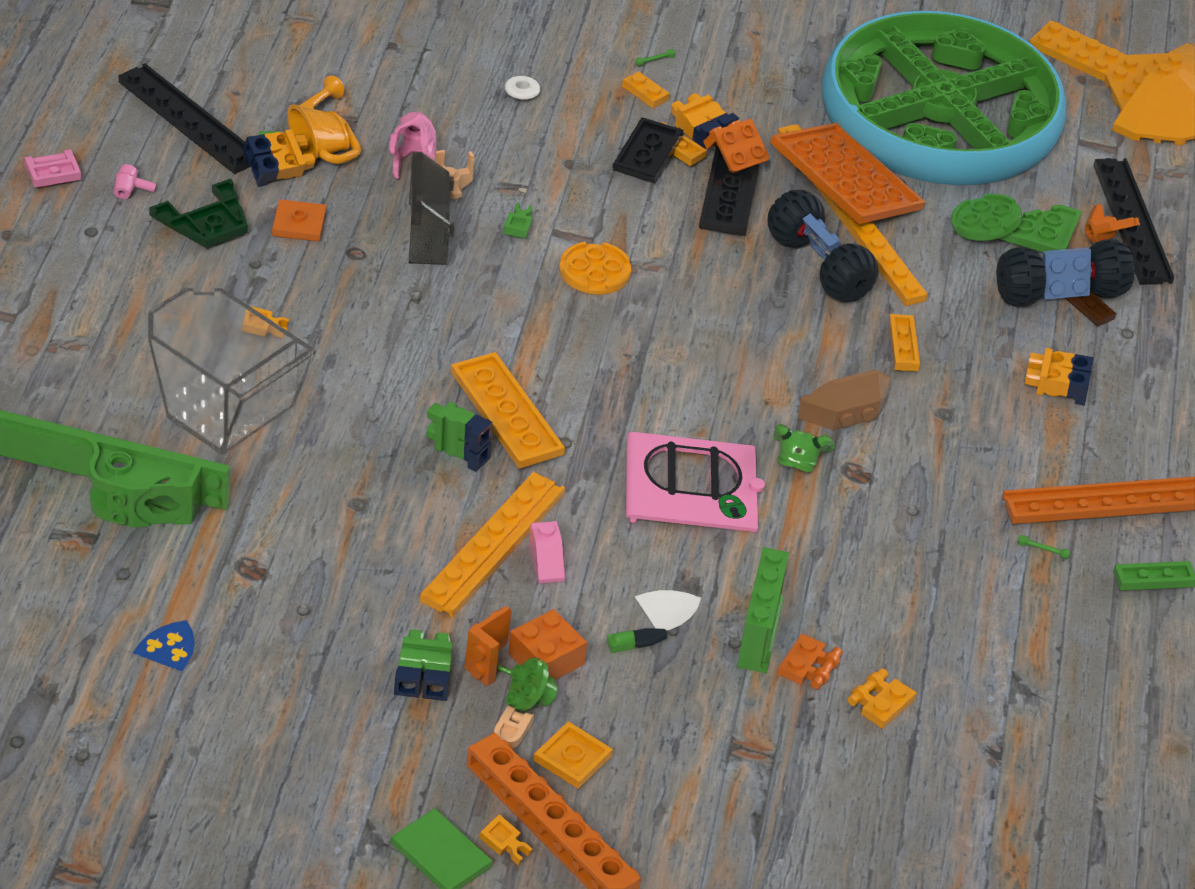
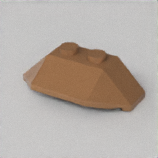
M871 370L831 380L814 390L810 395H805L800 399L798 418L831 430L875 420L878 418L887 399L891 378L878 370Z

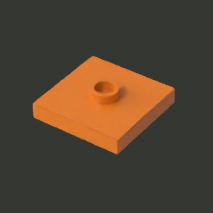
M279 199L272 236L320 241L326 215V205Z

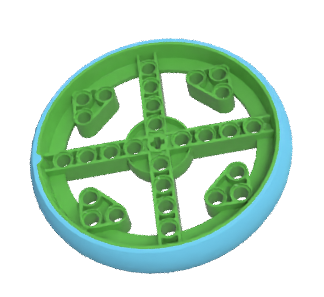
M909 11L889 14L870 20L852 30L836 45L828 58L822 77V97L831 123L837 122L853 139L870 151L891 171L926 182L949 185H977L1002 181L1019 175L1046 157L1057 143L1066 120L1064 88L1057 72L1048 59L1037 48L1017 34L991 22L962 14L940 11ZM916 46H933L932 58L935 61L969 70L979 69L983 58L993 61L998 65L964 75L949 70H939ZM881 53L910 82L912 88L906 92L868 102L873 97L879 79L882 60L876 54ZM1027 88L1028 91H1018L1015 96L1007 127L1008 135L1014 138L1010 141L976 107V104L985 99ZM858 101H860V102H868V103H865V104H861V105H860ZM926 117L934 121L950 123L974 149H955L957 136L953 132L918 123L906 125L903 137L887 129Z

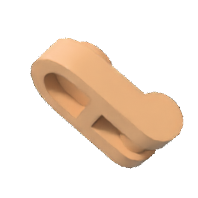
M508 705L496 724L494 732L502 740H506L511 748L514 749L521 743L527 731L532 727L535 715L528 712L522 714L517 712L516 708Z

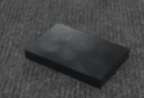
M641 117L612 164L613 170L655 183L684 135L683 129Z

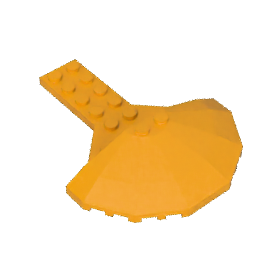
M1052 20L1030 39L1029 43L1040 52L1105 82L1106 87H1109L1111 90V97L1115 106H1118L1120 109V114L1113 124L1112 131L1135 141H1140V138L1153 139V143H1161V140L1174 141V145H1184L1187 140L1195 139V43H1186L1169 53L1126 55L1115 48H1110L1095 39L1084 36L1078 31L1071 30Z

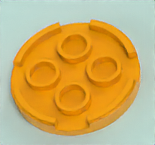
M586 241L580 242L567 248L561 256L559 266L561 277L569 286L584 293L602 295L616 292L622 289L631 277L629 257L621 249L609 243L603 242V245L587 244Z

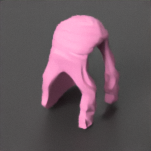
M410 112L400 119L401 124L390 135L388 150L391 155H394L392 174L395 179L400 178L401 161L409 153L417 152L423 159V162L428 160L431 164V173L435 162L437 143L433 124L421 112ZM402 133L404 136L403 144L397 148L399 136Z

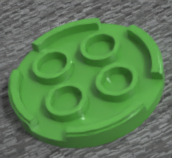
M993 193L984 194L982 198L971 201L966 199L957 205L951 216L954 231L964 238L977 241L994 240L1012 233L1019 227L1022 221V211L1019 205L1016 204L1015 199L1009 196Z

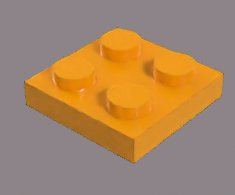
M568 721L534 753L533 761L579 789L612 757L613 749Z

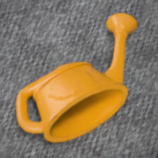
M329 75L324 79V88L300 105L292 104L289 106L287 121L289 130L292 129L294 135L305 134L308 146L307 149L301 150L302 154L311 152L315 160L321 158L332 164H343L357 158L361 154L362 149L349 123L343 117L333 111L326 112L314 109L325 98L339 99L344 94L345 89L342 81L336 76ZM349 146L352 148V150L340 155L332 154L341 150H348Z

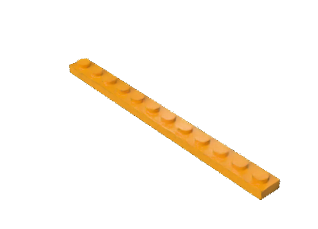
M798 124L778 128L777 134L801 130L802 128ZM814 184L857 243L873 254L878 264V271L902 303L908 306L925 302L927 299L926 291L872 221L862 224L854 222L843 209L839 208L829 196L825 195Z

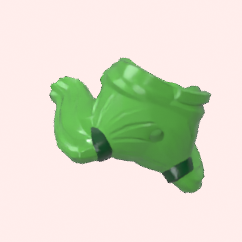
M783 424L775 426L774 439L780 442V452L777 460L781 465L798 468L804 472H812L817 465L820 452L828 453L835 448L832 438L826 434L816 437L808 432L791 430ZM800 448L801 452L797 453L796 449Z

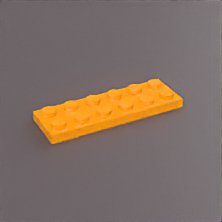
M496 352L451 364V374L480 415L493 422L492 432L518 469L564 455V445Z

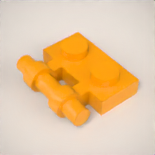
M884 668L877 672H872L866 678V682L863 685H857L852 690V694L847 698L851 706H855L858 703L862 704L861 715L882 729L912 704L917 696V692L896 678L889 684L884 680L889 674ZM872 690L878 692L875 697L869 694Z

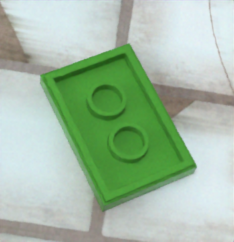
M435 808L391 836V844L439 889H461L492 868L493 861Z

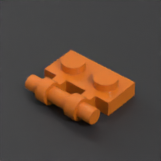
M801 633L780 664L777 674L800 685L807 678L811 680L810 685L812 688L820 689L829 680L831 670L839 665L843 651L839 647H834L831 652L826 653L824 652L825 643ZM816 663L822 665L821 667H818V668H815V667H814V666L816 665Z

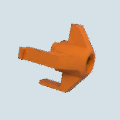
M1097 204L1091 210L1086 222L1085 231L1088 239L1095 244L1104 239L1114 238L1119 229L1140 224L1138 217L1117 221L1115 217L1104 216L1102 204Z

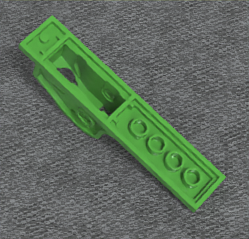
M0 410V455L88 477L93 484L90 492L91 510L102 520L133 528L150 527L151 524H192L201 504L227 510L230 504L229 465ZM115 463H124L126 466L122 468H116L112 465Z

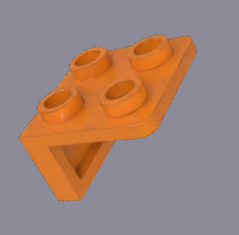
M752 118L742 122L740 120L734 121L724 128L721 126L709 131L710 135L703 141L706 149L719 146L725 162L732 173L769 160V154Z
M507 606L499 611H494L488 618L479 624H474L468 630L464 668L487 687L494 683L496 679L499 650L508 643L511 609Z

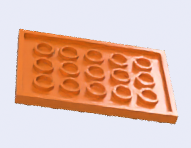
M837 122L772 136L770 143L777 151L784 155L794 167L805 174L808 180L817 185L825 195L829 196L839 208L843 209L858 224L923 210L926 202L870 151L853 139Z

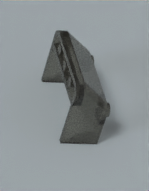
M412 151L409 193L411 228L408 263L447 265L449 237H454V223L450 222L449 192L453 191L454 177H450L448 170L423 152Z

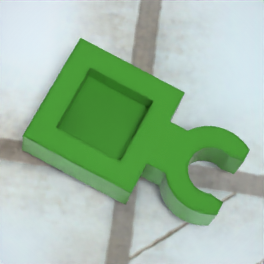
M517 203L514 213L509 212L503 234L526 239L532 225L533 207L529 205L527 210H521L520 203Z

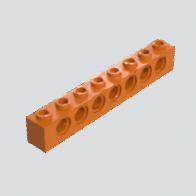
M494 732L468 747L466 766L588 889L640 888L641 877L633 867H630L615 849H611L602 840L601 835L596 830H592L584 822L582 816L578 812H574L566 804L564 798L560 794H556L548 786L546 780L542 776H538L530 768L528 762L524 758H520L512 750L506 740H502Z

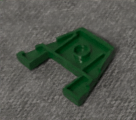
M231 178L212 185V193L219 201L187 213L180 214L169 201L149 207V215L152 218L205 248L248 233V224L242 207L239 205L238 195L234 191Z

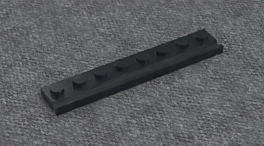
M146 63L142 64L141 68L135 67L118 75L119 83L234 175L250 167L243 151L245 141Z
M1111 158L1095 159L1093 166L1113 217L1117 221L1131 217H1138L1140 225L1119 229L1123 243L1129 247L1132 253L1135 274L1139 284L1153 285L1163 284V282L1173 284V272L1127 158H1123V161Z

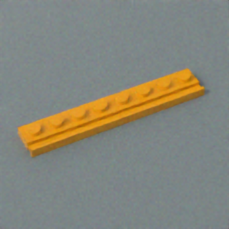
M532 472L422 591L420 602L441 613L445 611L449 613V617L453 618L530 533L531 523H539L563 497L565 487H558L554 481Z

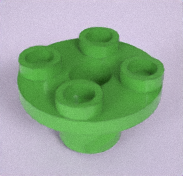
M534 657L528 659L522 665L517 664L511 671L512 682L506 696V703L523 712L532 708L536 703L539 708L541 705L548 706L554 701L557 695V685L554 682V678L548 676L549 672L546 662Z

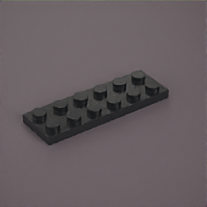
M716 146L699 228L745 236L759 165L732 173L725 162L719 146Z

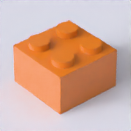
M552 609L510 631L508 654L520 665L534 657L543 660L548 666V676L556 680L585 664L587 641L555 609Z

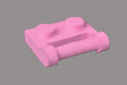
M71 149L63 150V153L36 158L27 156L23 158L25 170L28 171L34 188L81 180V171Z

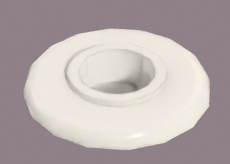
M515 76L507 80L505 91L517 99H531L539 94L540 85L533 78Z

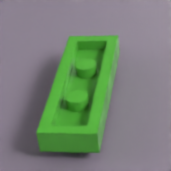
M1190 561L1115 564L1113 570L1119 590L1195 587V573Z

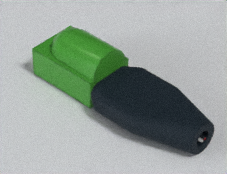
M659 628L629 630L607 635L606 642L611 653L635 649V647L652 646L667 639L666 629Z

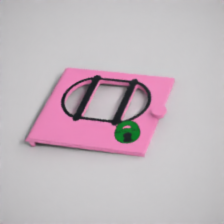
M629 432L627 434L626 518H630V523H636L637 519L749 532L758 531L757 492H761L764 489L765 482L760 478H756L755 446L640 432ZM661 451L667 452V488L659 485L648 471L649 460ZM675 451L710 456V494L676 490ZM718 457L730 463L738 477L736 486L725 494H719Z

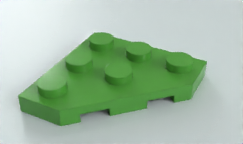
M1059 204L1052 206L1051 210L1042 212L1038 209L1025 212L1019 227L1012 233L998 239L1040 252L1067 249L1082 211Z

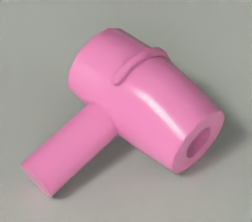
M124 164L115 175L113 192L116 197L127 199L134 187L154 193L156 183L137 178L138 170L132 165Z

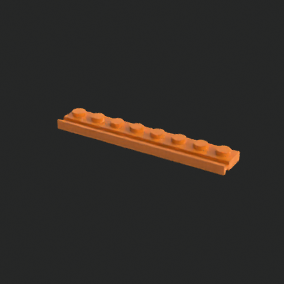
M1195 476L1004 490L1002 499L1005 500V507L1012 524L1195 510Z

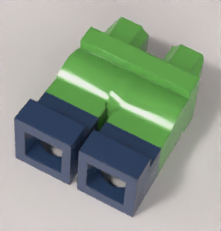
M451 401L445 407L434 403L427 410V418L433 420V422L426 430V437L435 441V450L439 452L444 450L450 456L459 457L467 461L468 468L474 472H477L491 458L492 421L457 407V404Z
M411 629L407 637L403 636L398 668L395 674L394 695L419 698L422 673H424L422 698L447 701L453 646L448 633H437L434 640L424 639V633L421 630ZM401 682L416 683V686L407 689L401 685ZM428 686H443V690L434 692Z

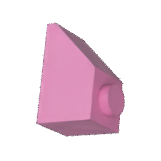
M557 521L531 523L529 549L538 584L565 581L562 538Z

